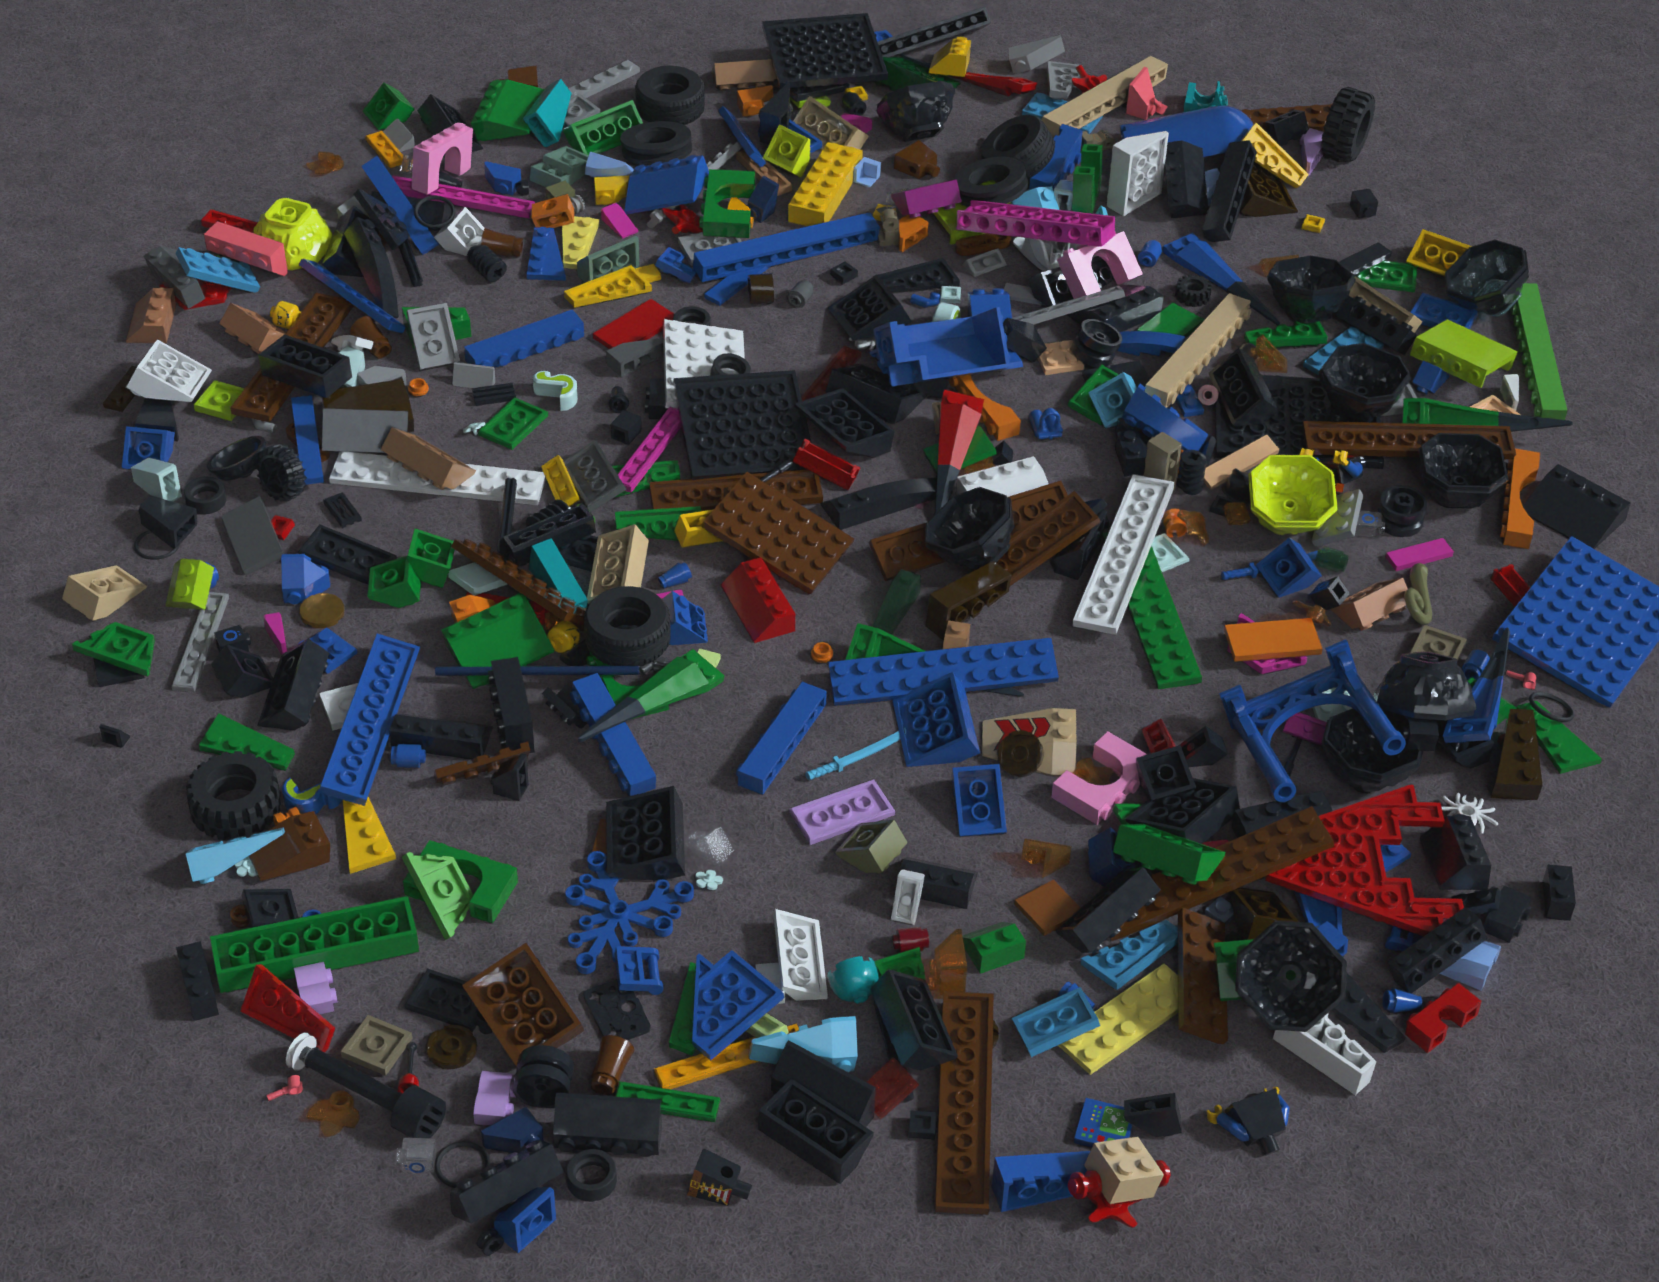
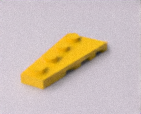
M1257 123L1252 125L1241 141L1250 140L1257 154L1254 162L1292 187L1298 188L1309 175Z
M369 797L365 806L343 800L350 874L395 860V852Z

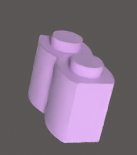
M324 962L294 968L299 997L319 1014L333 1012V1003H338L335 988L330 989L329 984L333 983L331 969H325Z
M482 1071L473 1113L475 1124L491 1126L513 1114L514 1104L511 1103V1098H516L513 1093V1073Z

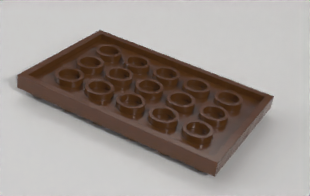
M749 472L743 475L702 524L705 530L752 559L762 557L769 570L809 594L815 591L854 542L853 537Z

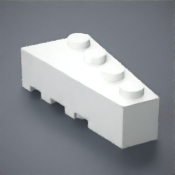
M1326 1014L1307 1032L1275 1030L1273 1036L1275 1041L1354 1095L1370 1083L1376 1061L1355 1040H1350L1345 1035V1030L1339 1024L1335 1025L1328 1018L1329 1014Z

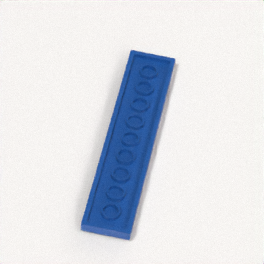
M376 634L323 777L319 793L365 806L390 736V727L395 714L398 713L420 646Z
M1051 638L828 662L834 706L892 700L907 695L909 691L951 672H954L966 692L1058 682L1059 679Z

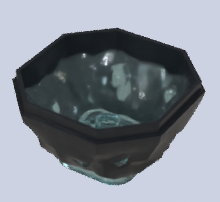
M1495 239L1469 247L1445 272L1446 294L1467 309L1477 310L1492 316L1505 314L1519 300L1522 295L1523 284L1529 278L1526 250Z

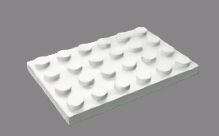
M664 319L665 408L673 407L678 409L673 386L674 378L710 376L714 359L723 353H732L744 358L743 331ZM721 369L724 373L728 375L739 374L737 371L733 369Z

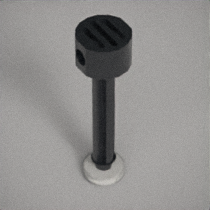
M308 1033L300 1034L290 1045L286 1055V1065L293 1068L295 1071L301 1070L304 1066L391 1111V1127L423 1144L429 1141L441 1126L446 1112V1102L428 1091L413 1085L403 1093H400L321 1051L316 1047V1038Z

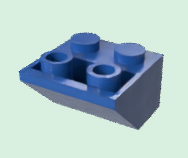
M671 591L662 598L670 612V645L708 642L705 612L700 606L694 605L684 596L674 591Z

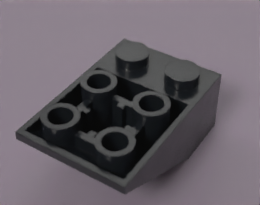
M789 83L780 89L759 111L760 142L770 144L779 124L789 129Z

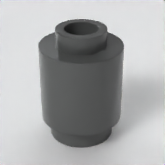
M806 280L799 281L788 293L789 303L795 307H803L813 295V285Z

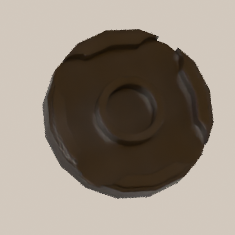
M1024 730L1012 731L999 743L997 750L998 762L1010 775L1018 777L1029 776L1036 772L1042 764L1044 757L1043 746L1040 740L1031 732Z
M461 1025L444 1026V1029L440 1031L437 1029L430 1035L426 1044V1052L429 1060L435 1066L442 1069H457L464 1067L473 1060L477 1052V1040L468 1028Z

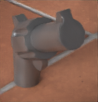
M659 657L647 665L640 666L639 671L646 674L654 667V671L659 672L671 661H668L665 657Z

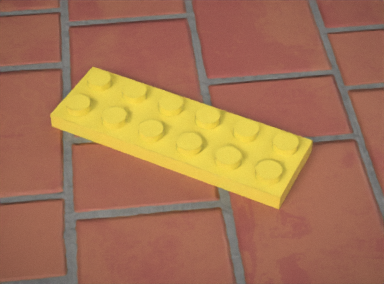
M1162 964L1095 1011L1101 1026L1058 1046L1087 1073L1093 1074L1179 1013L1178 975L1166 964Z

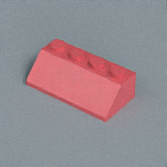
M218 221L204 234L206 249L283 276L288 273L284 245L281 242Z

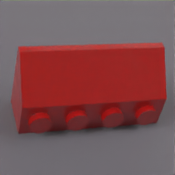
M762 557L740 563L724 580L721 587L753 642L757 643L795 632V612Z

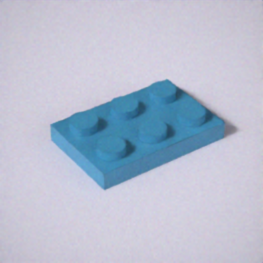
M1081 987L1012 1018L1031 1057L1101 1026Z

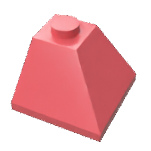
M1143 67L1129 85L1126 114L1147 120L1150 115L1153 116L1156 110V105L1151 101V98H1155L1147 67Z

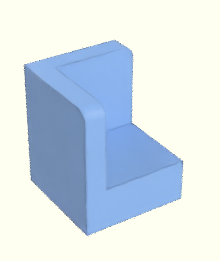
M864 157L854 167L853 182L871 187L880 177L881 162Z

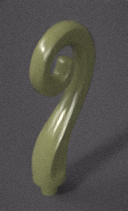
M1417 563L1410 570V581L1413 588L1405 590L1404 599L1414 620L1421 625H1428L1432 621V608L1427 588L1428 568L1422 563Z

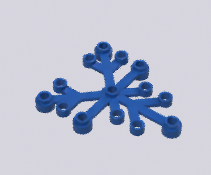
M600 851L591 852L587 857V865L591 871L596 872L598 879L593 878L590 874H583L579 877V885H571L565 891L566 902L569 905H584L602 912L591 916H582L579 919V927L585 932L572 933L568 936V945L572 948H579L583 942L596 939L589 952H584L577 956V970L582 974L592 973L596 969V959L607 941L612 950V960L615 962L616 946H621L614 931L618 924L623 933V943L626 946H634L638 942V935L632 930L629 922L652 929L657 936H669L673 932L672 919H678L681 916V907L677 904L668 903L691 901L694 897L693 885L690 882L682 881L675 885L674 892L668 893L670 890L669 882L663 879L658 880L649 899L628 905L625 901L618 899L614 890L619 879L623 878L609 877L605 870L607 866L606 855ZM583 880H590V882H588V883H584V882H582V881H583ZM664 885L666 888L660 889L659 886ZM592 887L603 891L609 904L586 896L584 889ZM652 908L666 913L667 916H658L654 920L637 914V912ZM672 910L678 911L677 913H670ZM585 921L590 922V924L584 925L582 923ZM607 921L605 926L592 929L594 925ZM628 937L635 938L633 940H627ZM579 939L578 942H572L571 940Z

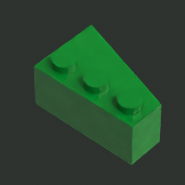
M402 307L403 325L406 327L405 330L414 349L407 310L421 307ZM448 307L455 340L472 337L470 318L466 308Z

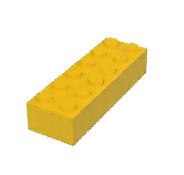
M827 142L788 204V222L804 226L829 222L853 183V170L862 160L863 150Z

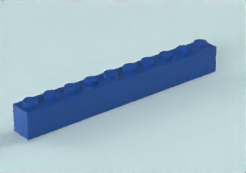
M870 212L694 252L693 268L702 282L714 280L764 266H774L878 240L880 226Z

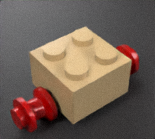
M1138 1137L1094 1143L1084 1166L1087 1172L1085 1175L1081 1172L1072 1173L1068 1181V1190L1078 1200L1084 1199L1087 1194L1090 1197H1098L1102 1192L1109 1204L1154 1197L1158 1187L1168 1184L1171 1173L1164 1161H1154Z

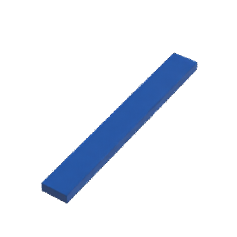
M301 259L299 265L386 329L399 333L404 332L405 325L323 266L311 260Z

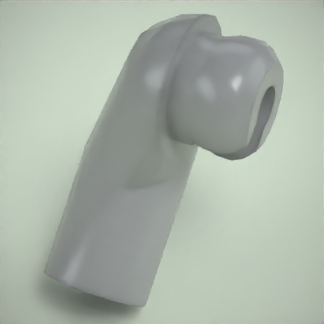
M252 419L256 429L272 433L273 429L277 427L273 423Z

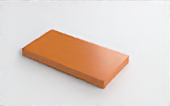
M1312 618L1229 624L1224 627L1234 662L1322 655L1323 649Z

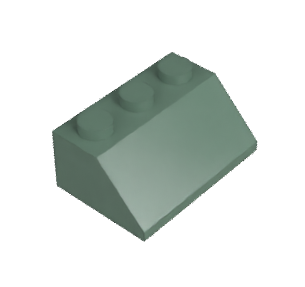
M634 236L577 262L578 277L586 283L630 265L635 269L639 268L638 237Z

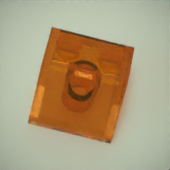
M956 929L934 950V960L929 961L930 975L933 976H928V986L930 991H934L935 999H943V991L965 992L967 963L962 929Z

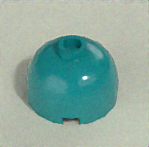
M862 956L848 958L836 964L837 970L833 973L829 970L827 978L834 994L841 1000L857 1004L865 1002L872 995L870 988L879 979L876 964L870 957L869 961H864Z

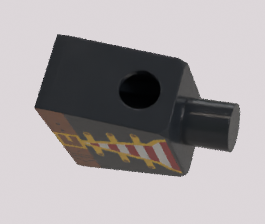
M703 1148L694 1169L687 1195L728 1206L732 1195L747 1200L752 1185L738 1180L741 1171L740 1165Z

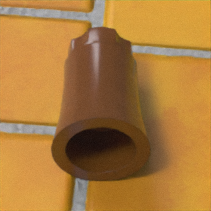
M484 228L481 245L488 246L496 255L520 257L523 249V238Z
M364 316L352 325L350 329L351 336L373 341L372 349L366 348L372 355L381 359L390 354L392 346L377 327L373 318Z
M607 1035L601 1038L598 1057L591 1076V1089L604 1095H612L614 1093L615 1087L618 1086L622 1073L634 1053V1047L629 1041L614 1035Z

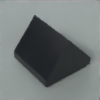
M1002 441L995 447L997 454L992 456L991 464L1003 465L1011 463L1013 460V450L1005 441Z

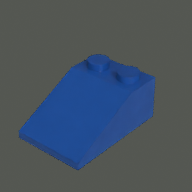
M1000 764L953 768L951 777L959 836L1007 833Z

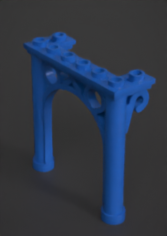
M1346 639L1325 648L1330 666L1246 701L1241 685L1219 693L1230 727L1238 731L1269 783L1272 795L1279 802H1286L1292 799L1296 794V787L1271 748L1270 741L1275 730L1296 713L1326 704L1349 706L1361 715L1386 754L1396 755L1406 745L1402 734L1395 730L1359 677ZM1336 688L1332 693H1322L1329 689ZM1347 691L1350 696L1344 695V692ZM1271 714H1275V715L1272 717V719L1260 720V719H1262V718H1264V717H1267V716H1269V715H1271ZM1258 729L1264 730L1263 735H1261Z

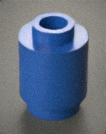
M1156 240L1146 242L1138 255L1139 263L1144 266L1153 267L1162 253L1161 244Z
M1472 650L1462 666V671L1467 680L1470 678L1478 680L1490 660L1486 652L1482 650Z
M398 744V746H392V765L403 768H420L421 763L426 761V750L422 749L421 745Z

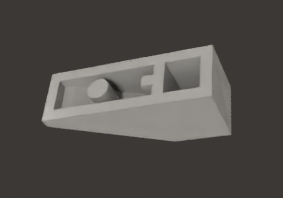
M1061 35L1009 47V61L1013 73L1032 70L1065 52Z

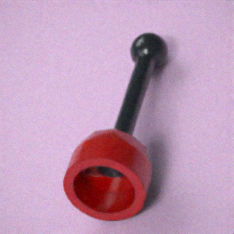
M414 1042L407 1044V1050L409 1051L407 1074L402 1076L398 1082V1092L403 1093L411 1085L419 1087L418 1078L412 1074L414 1051L417 1049V1045Z

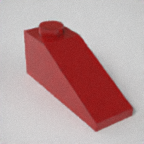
M1161 718L1141 729L1151 753L1176 746Z

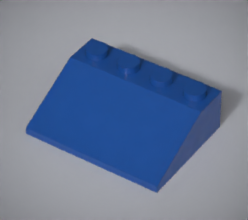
M691 155L685 159L679 160L675 158L669 162L662 163L659 161L649 166L639 165L635 167L629 177L624 210L626 215L695 202L705 185V177L709 176L704 156Z
M954 672L909 691L907 695L892 699L907 767L958 763L980 754L966 691Z

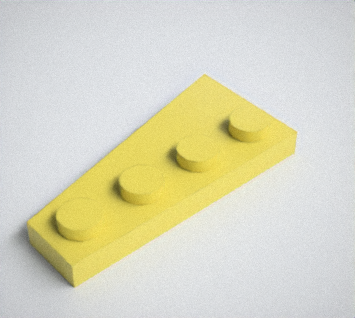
M574 216V223L562 226L564 268L577 269V262L588 256L599 226V219Z

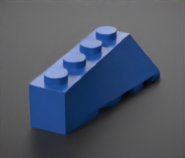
M1139 384L1123 412L1122 418L1132 427H1138L1148 437L1152 438L1164 432L1182 443L1181 450L1199 451L1205 443L1208 434L1187 418L1182 420L1178 411L1172 407L1166 408L1163 406L1158 396L1154 394L1151 397L1144 392L1146 387Z

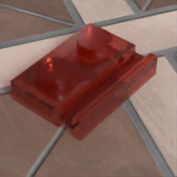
M894 1057L867 1081V1083L876 1087L874 1113L880 1119L884 1118L919 1086L917 1081L913 1079Z

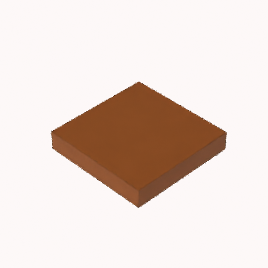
M1054 879L1015 900V906L1043 936L1056 930L1080 909L1077 903Z

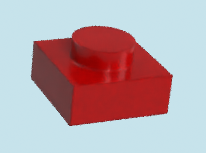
M275 515L271 520L279 540L284 541L295 526L293 520Z

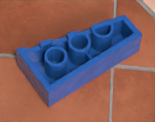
M1064 124L1061 125L1059 128L1060 135H1055L1053 138L1055 141L1053 157L1043 170L1030 178L1029 190L1052 186L1054 191L1060 180H1066L1067 175L1073 173L1075 165L1081 162L1080 152L1083 130Z
M1090 1151L995 1157L992 1189L1001 1212L1073 1197L1068 1190V1181L1072 1173L1081 1172L1085 1175L1087 1169L1084 1165Z

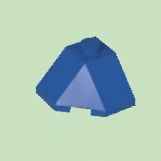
M282 554V592L284 603H302L309 596L322 593L330 588L329 570L322 565L320 567L311 562V558L305 554Z

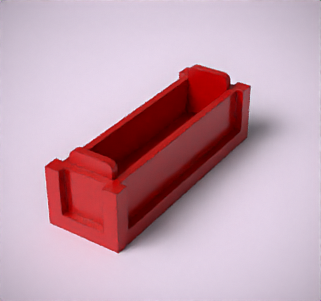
M804 439L793 459V462L848 491L860 471L859 466L844 461L810 443L807 439Z
M1509 564L1499 570H1493L1491 580L1513 606L1516 607L1528 592L1530 586L1516 572L1513 564Z

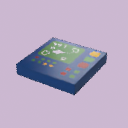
M1086 1098L1074 1143L1092 1148L1094 1143L1129 1138L1133 1125L1125 1121L1124 1107Z

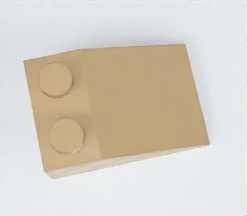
M116 565L68 576L62 599L69 603L72 608L86 615L88 619L97 620L113 613L146 589L147 586Z

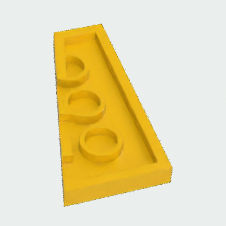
M630 265L565 290L564 298L575 308L652 292V285Z

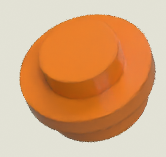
M421 378L411 380L408 386V392L413 396H423L429 391L428 384Z
M819 642L812 648L811 657L816 662L825 663L833 658V650L828 643Z

